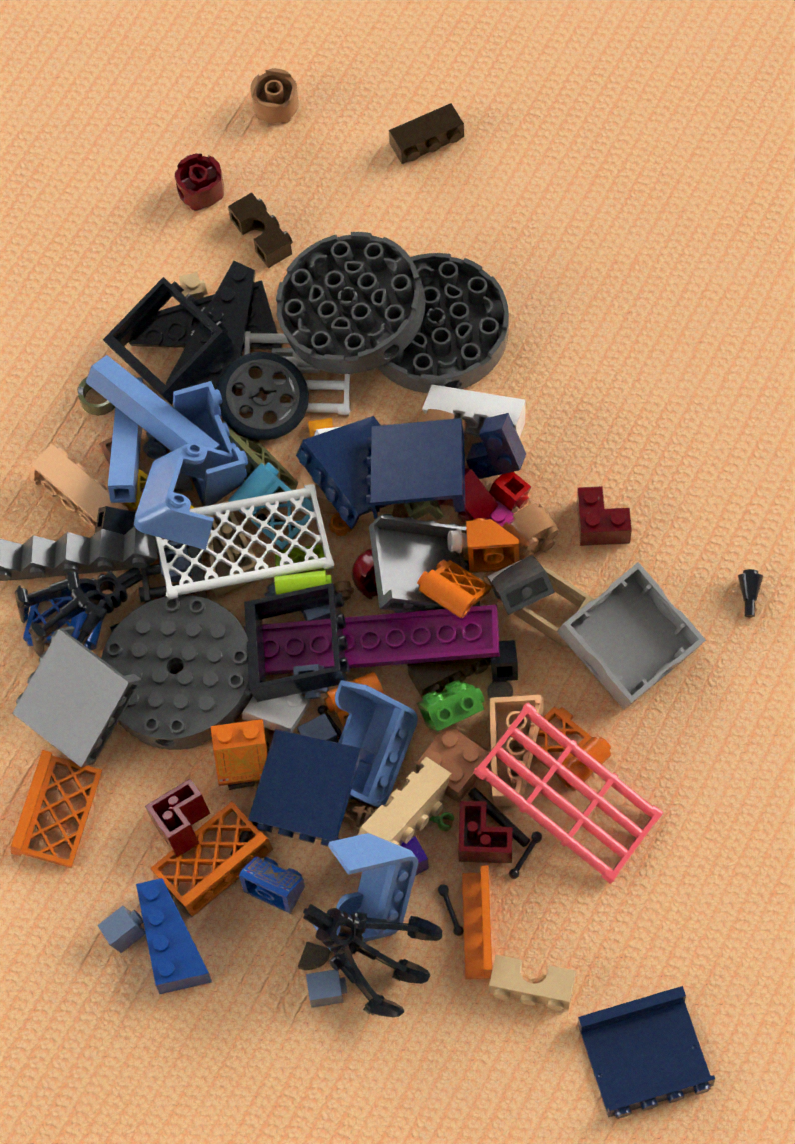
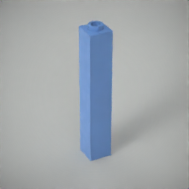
M108 355L91 366L85 383L170 451H174L188 443H196L218 450L219 444Z
M138 377L137 379L143 383V378ZM115 407L108 478L109 496L111 503L136 502L142 427L117 407Z

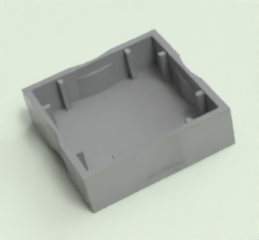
M639 562L614 581L597 599L590 601L564 622L557 631L623 710L629 707L706 641L688 618L670 603L661 587Z

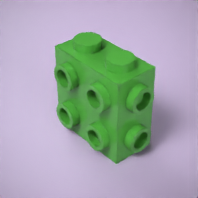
M459 680L445 685L446 690L442 692L432 691L423 695V700L417 703L426 726L435 731H440L484 710L482 702L485 700L478 687L475 688L474 685L465 682L460 683Z

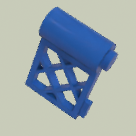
M71 596L47 600L53 606L42 614L38 611L39 603L30 607L23 636L28 646H33L29 632L32 621L35 624L40 622L46 624L45 619L56 611L59 613L60 608L72 600ZM85 611L65 622L69 627L73 626L75 628L71 636L76 640L88 616ZM103 620L97 624L84 644L89 650L97 648ZM48 636L45 643H51L52 636Z

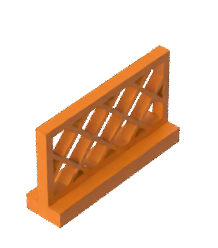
M42 750L11 844V854L17 856L23 854L72 868L101 778L102 769L91 766L80 767L73 761L53 756L52 752ZM55 765L67 767L70 775L57 781L53 773ZM83 773L95 775L93 783L84 788L77 779V776ZM52 778L54 783L49 785L50 780ZM73 779L79 790L66 797L60 785ZM57 787L63 799L50 805L45 797L46 792ZM90 790L89 796H87L85 792ZM82 794L86 801V806L75 812L69 800ZM44 802L46 807L41 809ZM66 803L71 815L58 820L52 809ZM49 811L55 823L42 829L37 821L38 817ZM83 814L80 822L78 816ZM74 818L79 826L78 831L67 836L61 824ZM35 826H36L37 829H38V831L33 834L34 829H35ZM58 827L64 838L51 845L45 833ZM40 835L47 845L46 848L40 851L28 849L30 841ZM75 838L74 844L72 845L70 840ZM67 843L71 850L69 859L57 857L53 849Z
M232 801L195 831L200 843L193 847L197 848L195 859H183V854L175 859L176 855L173 851H170L150 868L158 879H163L167 889L191 917L239 879L241 870L254 857L257 856L263 859L274 850L263 832H260ZM233 811L237 815V824L223 825L224 818ZM208 831H217L216 842H203L204 834ZM222 831H235L234 842H221ZM240 831H252L255 835L249 842H239ZM202 848H215L214 859H201ZM220 848H233L232 856L228 859H219ZM168 864H176L175 876H164L160 871ZM181 865H194L193 876H180ZM200 865H213L212 872L209 875L198 876ZM179 882H192L191 890L181 896L178 892Z

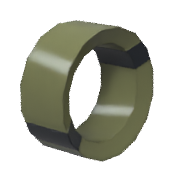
M87 377L84 378L78 387V397L83 409L89 414L97 416L111 412L115 406L108 400L102 404H91L86 401V394L92 387L85 383Z

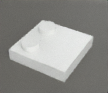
M293 694L257 702L253 696L243 711L242 719L246 721L263 719L265 728L292 733L308 709L310 699H305V696L300 694Z

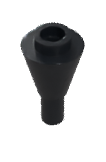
M747 569L743 570V574L738 575L743 600L745 601V617L751 618L755 617V601L758 597L763 575L758 574L757 570Z

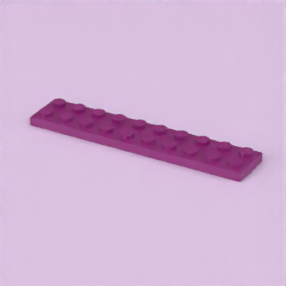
M497 605L471 607L463 619L447 609L345 617L346 628L343 629V635L346 636L348 643L345 657L348 659L350 669L500 656ZM331 619L263 624L266 675L294 673L293 667L319 664L325 669L334 667Z

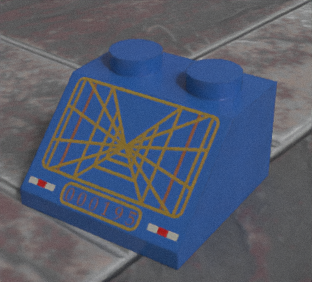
M257 856L254 857L239 874L243 892L291 914L305 888L304 879L298 871L291 868L285 870L279 867L276 861L268 857H264V859Z

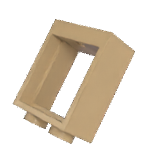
M544 567L554 591L578 606L577 612L590 601L595 600ZM524 607L514 613V615L564 648L567 646V643L557 633L558 628L533 611Z

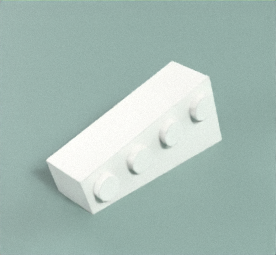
M431 385L422 410L424 414H427L428 409L452 413L455 415L454 419L462 418L466 421V434L481 438L479 433L486 418L509 413L520 438L525 425L526 400Z

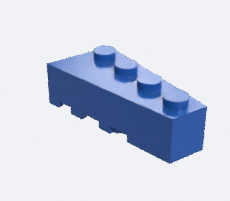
M160 878L136 884L155 985L159 995L212 983L210 974L163 879Z

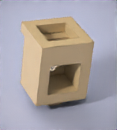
M198 272L179 276L180 285L184 289L182 292L184 296L189 293L195 300L208 296L205 281H200Z

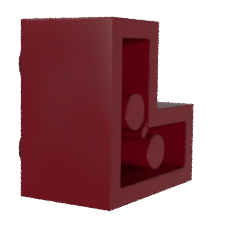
M465 468V511L458 512L457 516L464 524H466V521H472L477 518L486 520L499 504L472 469ZM453 499L438 500L439 505L454 507Z
M603 486L577 488L580 546L629 544L632 532L630 508L604 509Z
M188 779L145 806L153 824L176 857L200 844L191 825L211 813L202 794L191 779Z
M460 801L459 862L512 863L513 827H486V801Z

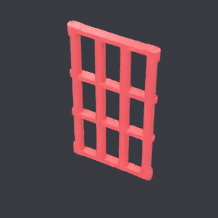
M527 703L473 773L481 780L485 779L517 805L519 811L528 814L560 840L562 846L570 848L602 874L601 877L611 884L615 881V878L620 873L619 871L652 826L662 816L663 811L655 805L649 804L617 778L618 775L615 772L611 773L580 748L574 739H569L537 713L536 708ZM524 717H527L565 748L557 760L517 728ZM509 736L550 768L542 779L502 748V745ZM569 753L606 781L598 793L561 764ZM494 756L535 788L527 799L486 767ZM554 773L558 774L591 801L583 813L546 784ZM610 786L650 817L643 829L603 798ZM539 792L576 821L568 833L531 804ZM595 806L635 837V840L628 849L588 818ZM581 826L621 858L613 870L573 838Z

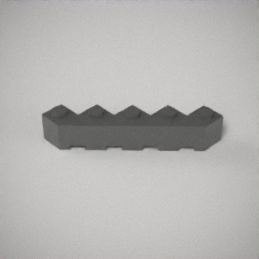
M134 526L124 535L100 529L91 538L67 532L57 541L34 535L24 544L0 539V581L65 576L69 572L87 574L130 570L133 567L138 569L146 568L157 559L158 547L156 538L153 535L138 531Z

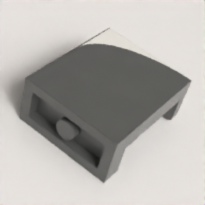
M533 555L487 576L497 599H501L508 615L555 593L545 569Z

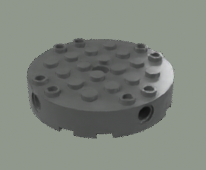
M351 232V235L340 237L332 235L309 246L289 265L283 282L279 283L276 295L277 318L294 352L307 364L322 371L337 374L369 371L395 358L414 339L421 326L425 312L424 288L410 256L394 241L386 237L372 236L368 232Z
M427 253L412 256L410 258L417 269L425 293L424 317L417 334L410 344L395 358L377 368L394 383L417 392L429 393L431 385L457 389L469 387L488 375L498 364L505 351L509 333V311L505 294L493 276L491 277L482 270V266L467 258L462 260L451 257V254Z
M178 595V598L168 600L167 596L158 598L138 607L127 615L110 635L101 657L102 660L123 676L135 674L142 679L118 721L120 725L145 744L161 749L181 750L201 746L203 742L212 739L211 726L234 723L253 697L249 690L248 637L237 618L218 603L192 595Z

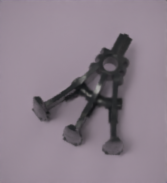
M133 567L117 578L112 571H108L106 575L101 574L98 576L97 580L94 578L79 579L77 572H69L65 575V580L50 584V587L28 594L27 589L21 588V585H19L15 591L20 619L23 623L28 619L30 606L55 598L72 597V600L63 606L59 613L41 627L39 623L35 624L32 621L29 632L34 650L38 656L41 657L44 653L45 641L53 631L85 611L88 616L77 638L84 645L97 624L104 619L106 614L113 612L114 608L121 606V602L127 601L126 589L143 580V576L140 574L141 571ZM105 590H110V591H112L113 593H111V594H104V593H102V592L105 591Z
M312 904L309 905L308 909H304L303 913L305 915L303 919L319 928L316 932V938L329 947L335 955L329 960L332 968L336 971L341 969L351 983H355L369 1002L365 1004L363 1010L368 1014L395 1018L404 1013L402 1006L385 999L372 989L356 965L352 954L355 955L357 951L372 960L376 959L393 968L392 978L398 981L423 984L430 978V973L427 969L406 959H401L399 962L394 961L363 942L364 937L362 934L365 933L366 929L408 931L407 935L410 938L438 941L442 938V929L436 924L418 916H410L409 923L388 922L386 919L368 918L367 913L354 912V915L348 914L337 908H331L325 913ZM340 926V932L337 935V929Z

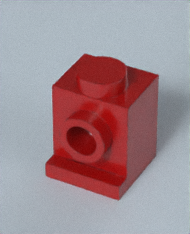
M515 472L500 475L493 482L489 493L512 511L515 507L521 509L529 501L528 493L531 486Z

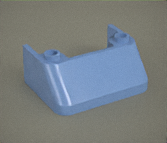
M188 443L154 460L135 514V528L145 534L206 550L214 518L190 512V500L186 496L173 491L179 473L205 480V471L207 469L231 463L233 454L196 443Z
M369 833L329 842L328 847L348 875L362 872L358 892L343 895L339 899L336 908L348 914L354 915V912L367 913L368 918L386 919L388 922L403 923L418 867V859L409 849ZM340 926L337 929V935L340 932ZM366 929L365 933L362 934L364 937L362 941L367 942L391 936L399 930Z

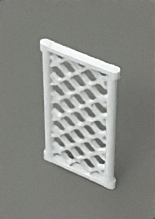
M310 484L305 485L301 489L190 509V512L204 516L216 515L217 519L221 521L216 530H211V537L208 540L206 550L201 549L196 558H191L183 553L187 546L186 544H183L180 549H176L168 544L169 540H162V538L155 536L168 600L178 598V595L320 568H324V570L333 569L334 561L330 554L315 485ZM304 498H311L314 512L302 507ZM290 501L295 510L287 517L277 511L279 503ZM265 506L271 513L265 521H261L252 515L254 507ZM240 510L246 518L241 525L237 526L228 521L229 512ZM297 511H302L310 516L306 525L301 526L292 520ZM273 515H277L286 521L280 530H275L267 524ZM248 520H253L261 526L255 535H251L243 530V526ZM312 520H316L319 535L307 529ZM224 524L236 530L229 540L218 534V531ZM289 524L301 530L294 540L282 533ZM263 529H267L276 535L270 544H266L258 539ZM305 533L316 540L310 549L298 543L300 537ZM238 534H243L251 539V542L245 549L233 543ZM214 538L226 544L223 551L219 554L208 548V545ZM282 538L291 544L286 553H281L273 548L277 539ZM253 543H258L266 548L261 558H256L248 553ZM318 543L322 544L324 558L318 559V556L313 553ZM230 547L241 553V556L235 563L223 557ZM294 547L306 553L303 562L293 563L292 559L288 557ZM164 548H168L176 553L170 563L166 561ZM204 552H208L216 557L215 562L209 568L198 562V559ZM269 552H273L281 557L280 565L271 568L263 562V559ZM178 557H183L191 562L186 572H181L173 567ZM243 557H248L257 563L254 571L244 573L238 566ZM222 561L232 568L229 576L218 577L213 571L218 562ZM194 566H198L206 571L204 580L193 582L192 578L188 576ZM169 571H173L181 576L179 585L172 586Z

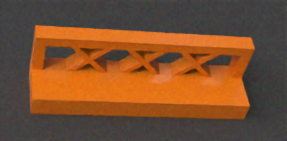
M489 865L481 866L480 873H462L465 980L491 979L492 974Z

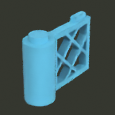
M269 462L266 465L260 463L228 501L274 494L280 487L284 491H290L291 489L277 476L279 471ZM304 498L302 507L314 512L311 500ZM287 501V504H279V507H288V516L292 514L293 505H291L290 501ZM254 507V512L252 515L255 516L261 508L266 507ZM273 515L271 522L267 524L275 529V525H284L286 521L275 522V515ZM306 515L301 521L295 522L304 526L310 519V516ZM250 520L260 529L261 526L258 523ZM289 524V535L287 537L293 540L301 530L297 527L293 529L292 525ZM267 529L262 530L272 541L276 537L271 531ZM277 539L275 544L284 550L289 542L286 540L282 542Z

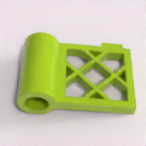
M322 544L316 545L313 553L319 554L317 555L318 559L325 557ZM293 548L288 557H292L293 563L303 562L306 553L299 548ZM281 549L277 551L281 553H286L288 549ZM275 554L276 567L280 565L281 557ZM320 568L319 571H305L274 577L276 595L332 583V576L327 575V570H324V568Z

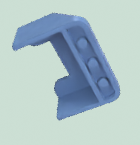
M211 381L173 392V408L219 444L218 450L233 454L231 463L207 469L205 471V480L191 476L203 506L215 504L242 485L244 478L247 477L245 465H248L245 451H240L235 443H231L228 438L230 436L229 428L226 422L222 423L220 418L221 410L219 404H222V397L220 391L214 389Z
M341 680L335 694V702L338 708L348 712L349 716L338 743L359 747L374 754L372 764L359 763L349 798L374 807L384 806L390 797L417 726V714L412 708L367 685Z

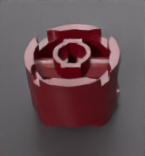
M195 153L186 156L178 163L177 170L175 171L177 191L180 199L190 206L192 210L198 211L212 206L223 198L224 182L219 162L214 157L209 155L206 157L202 156L201 153Z

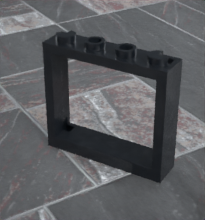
M162 277L111 330L103 341L172 405L173 392L188 388L227 348L232 340L226 334L229 330L219 320L215 324L212 321L214 316L206 308L203 307L200 310L197 307L199 303L189 293L186 296L182 294L184 289L177 282L174 281L171 284ZM173 297L214 335L165 385L124 346Z
M333 583L244 602L246 634L248 637L249 690L257 702L339 685L341 680L347 681L346 673L350 672V666L347 657H345L348 643L346 636L343 635L346 621L344 614L341 613V607L344 606V598L342 593H338ZM330 605L334 667L266 681L262 619Z

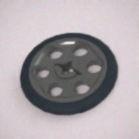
M255 352L237 358L227 366L217 384V389L222 397V404H219L223 420L231 429L250 439L271 440L288 434L299 425L308 408L309 392L303 374L288 359L274 353ZM258 368L261 370L262 376L259 379H252L248 374L249 370ZM277 373L283 374L286 377V382L281 385L275 384L272 380L273 375ZM234 385H242L246 392L242 396H236L232 393V387ZM259 391L269 394L265 401H262V398H257ZM283 396H289L293 399V405L284 407L280 404L279 400ZM243 407H249L253 411V415L247 419L242 418L239 415V410ZM266 413H273L276 415L277 421L273 424H267L264 422L263 416Z

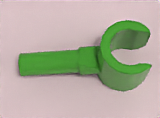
M445 812L441 816H432L429 821L437 823L442 831H448L451 826L444 824L442 819L453 821L454 816L449 812Z

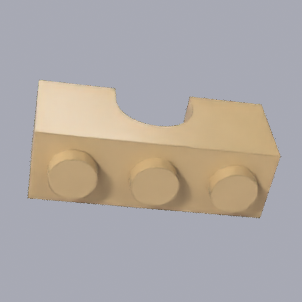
M495 955L489 983V993L494 994V997L502 1000H509L510 997L516 998L526 1005L545 1004L547 1008L555 1011H562L563 1008L569 1009L575 982V970L549 965L546 978L540 983L533 984L524 980L521 975V959Z

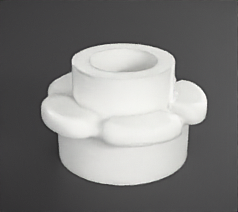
M457 528L456 531L448 532V549L461 553L462 549L466 548L467 536L466 533H462L460 528Z

